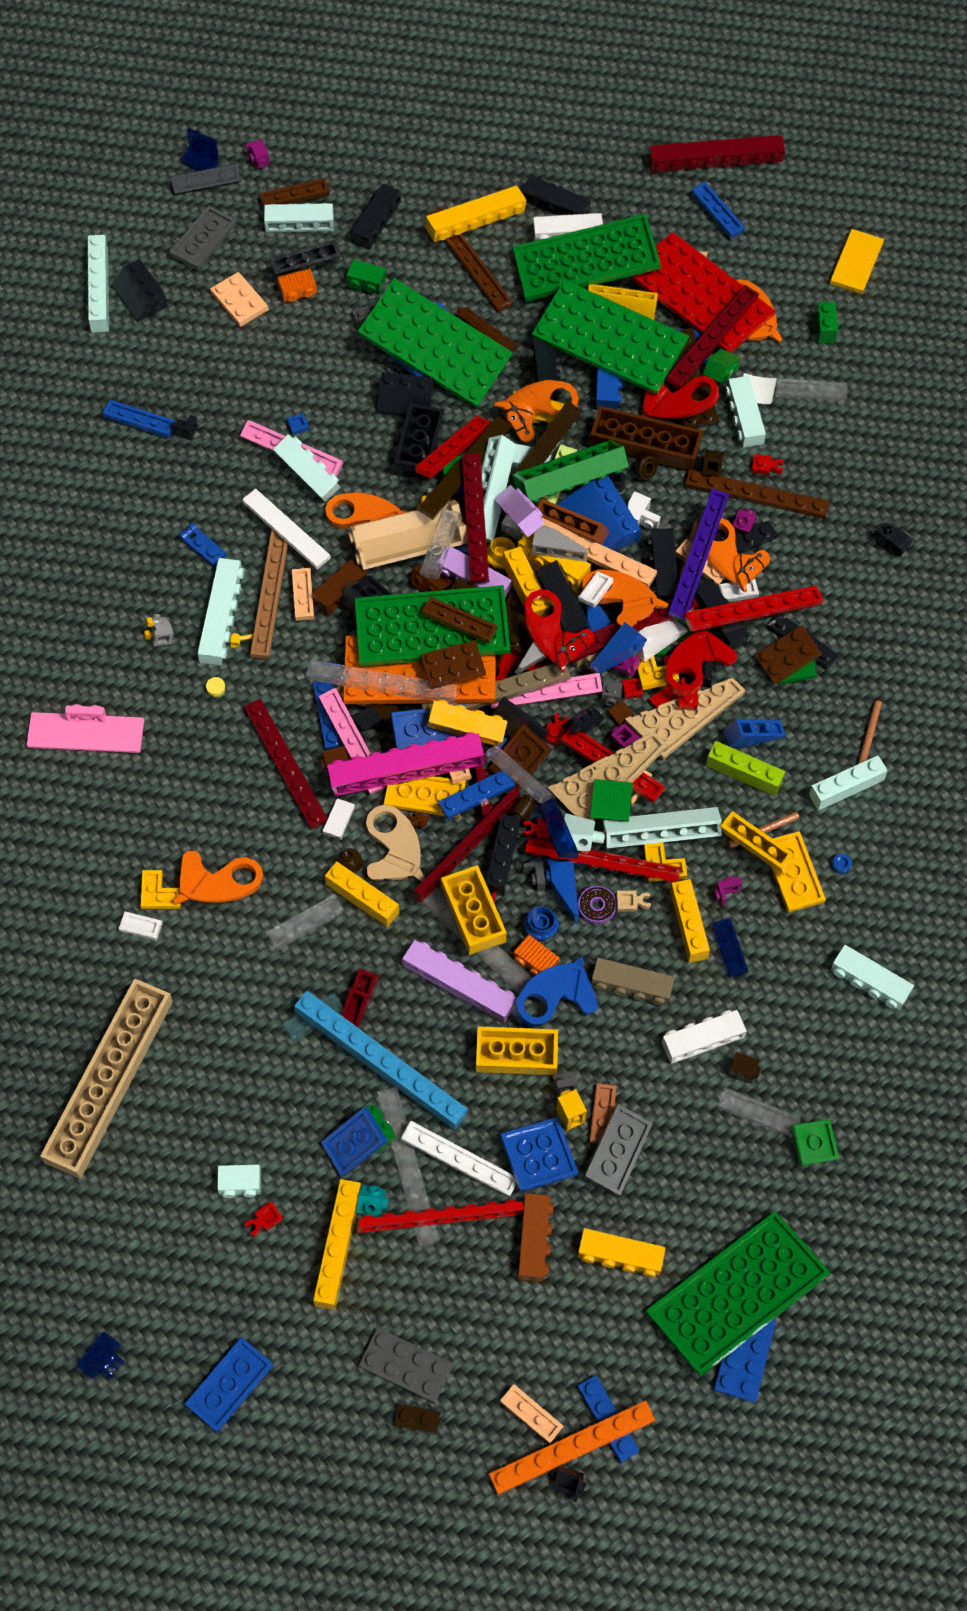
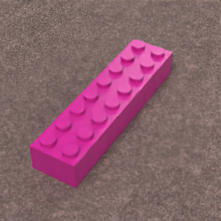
M469 732L459 738L450 736L445 738L444 741L437 742V740H431L426 742L425 745L418 746V744H412L407 746L406 749L393 748L388 750L387 753L374 752L369 754L368 757L355 756L350 758L349 761L344 762L343 760H336L327 766L331 786L336 797L484 766L485 760L479 733Z

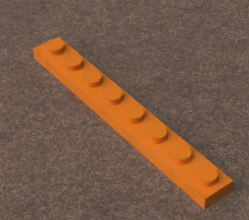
M647 1401L641 1402L502 1467L489 1475L498 1495L655 1422L654 1416Z

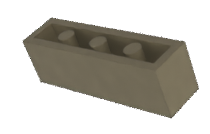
M597 958L591 986L599 991L609 990L619 996L629 995L639 1001L648 1000L652 1001L655 1005L663 1006L669 1003L675 977Z

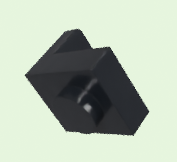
M559 1466L553 1489L574 1495L573 1501L577 1502L579 1495L583 1496L586 1488V1483L583 1482L584 1473Z

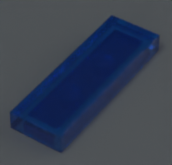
M731 918L712 922L711 926L729 978L748 974V968Z

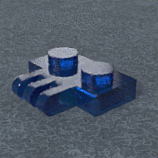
M103 1331L76 1366L93 1380L100 1372L112 1379L114 1375L108 1370L112 1368L118 1372L120 1369L114 1362L117 1361L120 1365L125 1363L123 1359L115 1354L121 1344Z

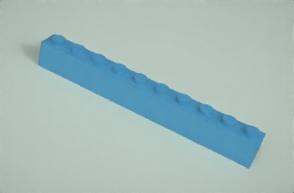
M306 991L295 1004V1013L454 1131L467 1116L468 1108L310 992Z

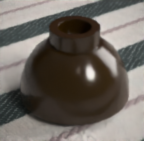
M646 455L635 460L634 468L636 474L643 480H650L656 474L658 468L656 458Z
M353 848L343 849L336 857L338 863L353 873L358 872L363 864L361 854Z

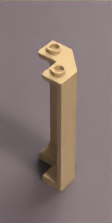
M456 500L449 501L434 520L417 509L350 526L351 532L348 533L350 543H354L357 552L355 554L357 565H361L363 570L447 549L448 546L455 547L468 543L466 525L462 522L459 504Z

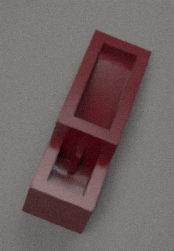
M365 969L358 970L354 985L350 989L341 1014L342 1017L357 1028H359L380 978L379 974Z

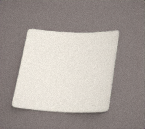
M744 373L743 377H750L757 403L771 404L777 379L757 377Z

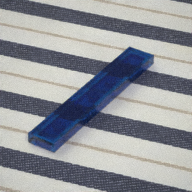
M535 792L534 800L558 857L578 858L579 852L554 794L550 792Z

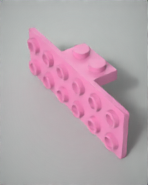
M78 704L66 706V714L31 713L27 739L28 748L141 752L144 718L106 716L104 707L98 705L87 707Z

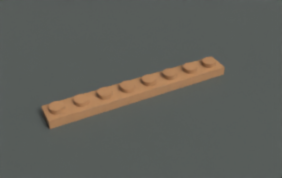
M273 529L271 530L250 653L251 658H270L289 545Z

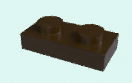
M398 1404L394 1426L437 1434L441 1412Z

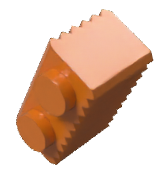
M305 269L304 271L288 275L285 274L277 278L278 287L284 302H294L299 298H309L317 294V286L311 269Z
M529 934L514 950V961L519 966H526L530 969L529 972L533 977L559 964V957Z

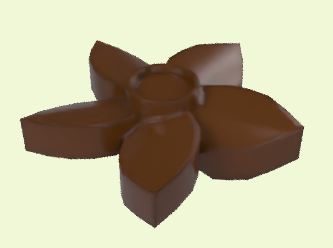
M415 812L414 816L407 815L408 819L413 820L412 825H415V827H427L428 816H421L419 812Z

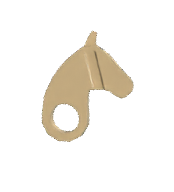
M381 805L375 807L367 816L366 828L369 836L385 846L389 852L384 859L368 865V877L372 881L404 880L416 877L422 882L425 878L420 869V845L410 820L394 806ZM388 815L396 820L397 825L391 832L382 833L375 829V820L380 816Z

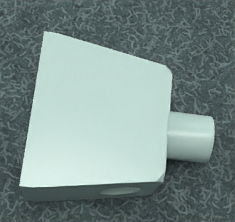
M565 813L559 849L590 851L592 842L604 843L605 832L594 831L595 822L593 820Z

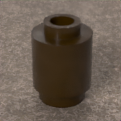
M524 794L518 798L509 813L511 816L521 818L520 823H524L535 809L536 801L529 795Z

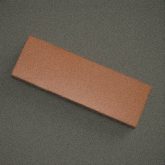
M596 1084L589 1143L598 1144L613 1112L617 1088L615 1085Z

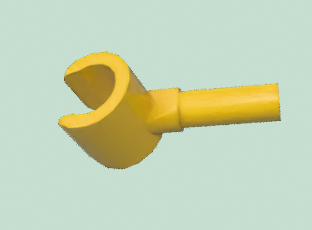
M236 633L232 634L230 637V647H239L240 641L252 639L254 634L244 636Z

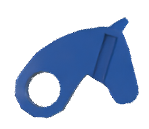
M581 957L574 963L550 967L530 979L514 1003L515 1014L519 1020L529 1027H541L552 1018L561 997L576 1003L583 1014L594 1013L598 1008V1003L590 980L582 966L584 959ZM528 997L540 999L545 1006L544 1016L539 1018L530 1016L524 1008L525 999Z

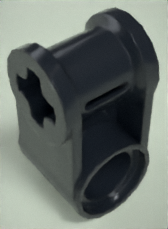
M890 523L881 524L879 532L875 536L877 544L898 557L902 556L912 543L909 535L901 532Z

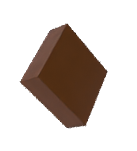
M624 701L608 710V714L618 726L625 723V718L634 717V713Z

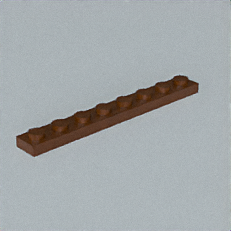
M689 469L685 488L711 493V490L715 489L728 493V498L826 519L830 502L828 500L727 477L702 474L703 472Z

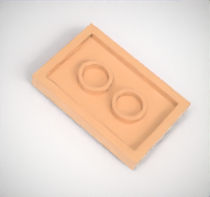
M239 272L210 288L211 294L240 327L268 310V305Z

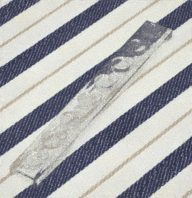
M311 659L306 673V679L429 701L444 700L451 705H454L458 691V685L455 684L431 689L426 679Z
M435 888L422 904L463 941L445 896ZM498 945L476 953L517 993H520L526 983L532 979Z
M394 1087L379 1091L377 1093L384 1119L392 1126L393 1132L397 1137L391 1145L409 1211L421 1213L423 1210L431 1208L414 1147L401 1140L408 1125L398 1089ZM435 1225L414 1227L419 1248L439 1243Z

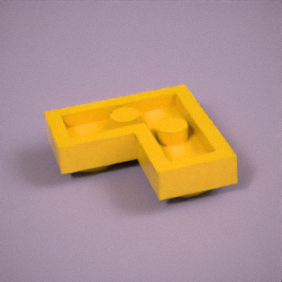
M638 656L641 660L638 673L642 689L647 690L666 686L667 665L657 667L654 656L645 662ZM676 674L673 677V679L677 683H680L678 674Z
M663 842L644 844L646 861L682 867L679 879H687L685 858L666 860ZM648 878V882L664 881L660 878Z
M143 870L141 909H181V903L175 904L173 901L180 894V888H162V870Z

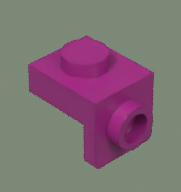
M745 508L743 511L739 509L733 526L750 532L758 517L754 515L755 512Z
M727 877L723 881L717 882L714 896L721 906H724L726 903V894L741 890L742 882L740 877Z

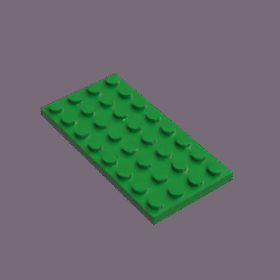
M646 214L513 246L526 302L555 295L564 279L584 288L588 287L589 284L597 285L661 269Z
M395 278L357 333L423 376L434 378V383L476 409L513 354L512 351Z
M565 279L532 333V338L539 339L551 347L656 395L689 340V336Z
M504 585L355 598L360 667L422 661L421 654L474 640H476L481 656L510 654ZM433 597L497 625L498 630L488 644L423 616L422 610L429 598Z
M774 1211L647 1309L646 1314L701 1377L830 1275V1271L777 1212Z

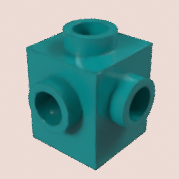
M362 1185L358 1196L356 1213L381 1217L383 1210L386 1211L389 1198H386L387 1190L381 1189L378 1186Z

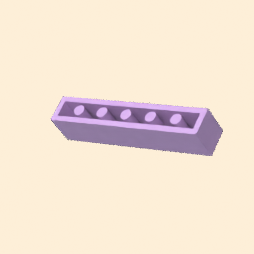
M414 940L402 959L403 966L502 1023L506 1022L515 1008L516 997L514 993L509 990L504 991L500 989L495 982L491 980L486 981L481 978L479 973L465 969L463 964L458 961H451L444 953L440 951L435 952L425 942Z

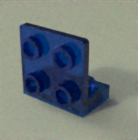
M188 128L189 149L180 159L181 164L196 171L217 167L220 164L217 141L200 133L198 130Z

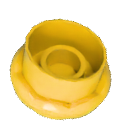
M505 537L493 539L491 544L487 546L488 564L495 569H505L502 564L503 553L514 549V543Z

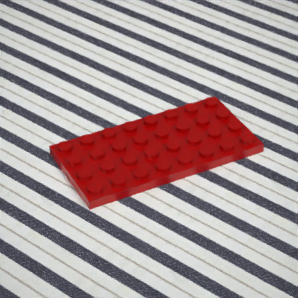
M672 232L656 245L661 269L629 276V278L646 292L658 293L657 300L703 335L744 286ZM758 298L717 347L732 353L775 315V310Z

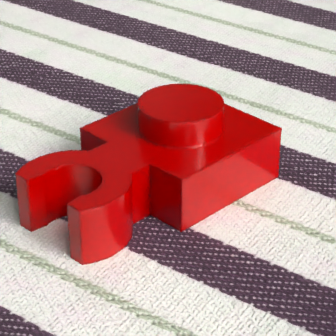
M754 454L751 473L769 475L770 471H773L776 474H782L783 468L777 466H783L784 460L776 459L772 461V456Z
M682 677L681 684L689 685L685 683V677ZM698 692L690 696L678 695V709L697 710Z
M558 712L554 716V724L549 722L546 727L548 730L547 743L559 747L561 744L560 739L566 732V728L563 727L568 724L569 719L566 716L565 720H558L560 714Z
M537 819V824L531 821H524V827H529L531 830L523 831V836L531 837L535 834L537 839L556 840L557 820Z
M271 1201L254 1213L257 1219L248 1220L244 1225L246 1229L251 1225L256 1227L250 1233L252 1237H255L259 1234L262 1227L267 1232L284 1219Z

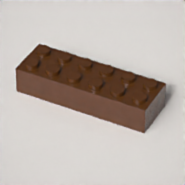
M599 406L590 434L589 447L613 440L624 446L627 456L641 458L642 456L650 455L656 458L657 463L685 470H694L702 443L703 430Z

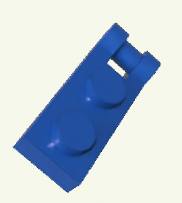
M193 523L187 526L188 529L178 534L179 538L214 568L217 566L219 558L225 559L227 557V553L202 533Z

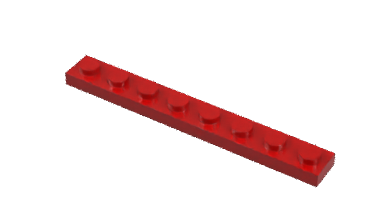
M817 586L690 611L685 613L684 618L692 632L821 605L824 600Z
M531 837L526 844L525 852H530L535 856L545 855L555 860L565 859L573 861V863H585L590 867L600 866L610 871L620 870L630 875L640 874L650 879L660 878L666 882H678L682 867L596 850L559 849L560 843Z
M507 1200L504 1204L488 1202L484 1206L468 1204L464 1208L458 1209L455 1206H449L439 1211L431 1208L425 1209L421 1213L406 1211L402 1215L386 1213L382 1217L375 1218L373 1215H366L358 1219L357 1233L520 1216L524 1210L523 1201Z

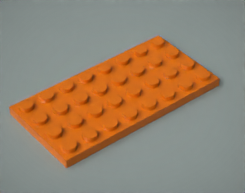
M346 636L344 704L433 703L434 700H444L448 703H495L496 655L481 656L486 670L485 676L431 689L422 661L360 667L358 637Z

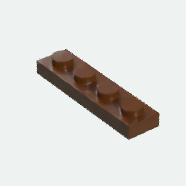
M322 178L260 193V198L265 210V205L294 204L328 196L330 191L326 179Z
M468 307L458 308L456 313L461 316L460 319L462 321L470 323L474 326L473 328L508 350H517L518 344Z
M433 597L429 598L422 610L423 616L488 644L498 630L497 625Z

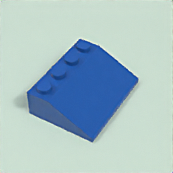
M608 475L602 479L595 478L591 480L590 483L585 484L558 504L561 507L604 524L609 533L602 546L613 551L640 541L641 528Z

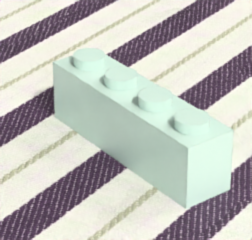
M333 204L265 205L266 232L334 231Z
M750 377L729 379L728 386L725 387L726 397L730 399V411L734 413V426L738 427V440L742 442L743 447L764 444L766 433Z
M288 434L273 450L326 502L340 488L337 483L339 479L332 472L328 474L325 471L327 467L320 460L316 462L313 459L315 455L308 448L304 450L301 447L302 442L296 436L292 438Z
M875 756L812 785L809 797L819 811L884 781L888 770L880 757Z
M844 945L831 967V971L837 977L845 978L854 987L865 990L872 998L880 999L889 1008L899 1011L914 987L913 984L847 945Z

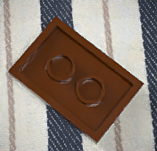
M801 625L755 656L774 685L820 657L822 653L806 629Z
M476 640L421 654V660L431 689L486 675Z
M524 724L489 769L495 774L506 769L515 783V788L520 791L553 749Z

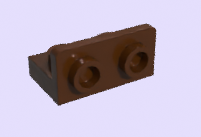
M428 561L415 567L409 583L421 592L449 590L454 584L450 578L442 575L440 570Z

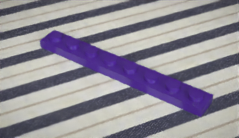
M715 489L711 490L671 604L669 616L686 621L684 615L686 612H689L729 497L728 493Z

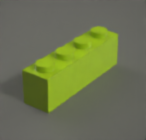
M715 741L706 762L707 767L773 796H776L786 772Z

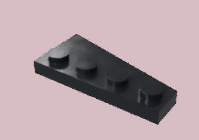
M769 521L753 524L750 532L734 527L738 554L776 540L778 537ZM722 529L717 530L714 541L721 542L726 540V533Z

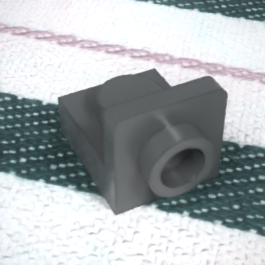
M368 305L352 310V316L359 329L371 313Z
M604 680L601 704L615 706L620 703L621 682Z
M529 861L523 864V874H532L533 885L537 884V891H544L543 863Z
M572 1072L553 1076L557 1096L566 1090H577L576 1076L573 1077Z

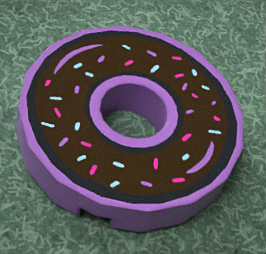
M602 886L587 888L581 893L578 900L579 913L583 916L584 920L592 924H603L612 919L617 909V900L614 894ZM596 901L601 902L603 907L595 909L592 903Z

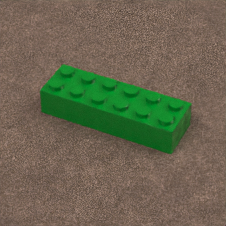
M608 440L512 475L516 489L519 488L531 502H537L541 500V497L554 496L558 491L571 490L575 485L588 484L590 480L605 478L607 474L612 472H622L629 465L624 446L613 440Z

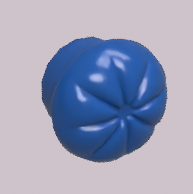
M535 907L524 918L526 933L536 940L550 939L555 935L559 927L556 914L547 907Z

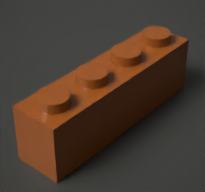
M541 498L537 506L543 514L542 518L600 545H603L609 533L604 524Z
M525 1194L519 1281L543 1283L544 1276H548L549 1264L545 1263V1257L550 1256L551 1243H547V1235H551L552 1223H548L549 1215H553L554 1203L550 1202V1196Z

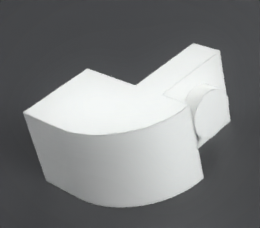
M634 492L629 500L628 509L639 526L642 525L648 530L657 529L661 517L648 511L651 498Z

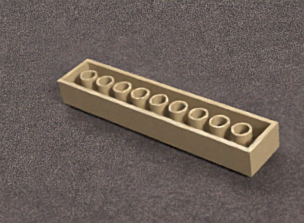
M134 978L40 1156L45 1164L79 1179L82 1178L173 1003L170 993Z

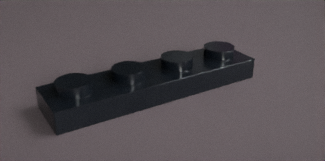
M237 163L171 176L175 194L241 181Z
M778 613L768 624V629L781 638L799 627L781 613ZM809 634L822 653L816 659V663L827 670L838 658L839 654Z

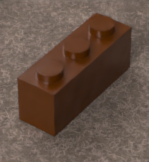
M350 560L347 564L344 563L339 568V571L334 575H330L322 586L315 588L312 593L313 603L327 616H330L342 605L339 601L346 585L366 577L367 572L353 560Z

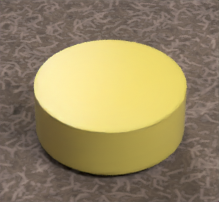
M218 677L209 679L206 684L208 694L213 697L221 696L225 692L224 681Z

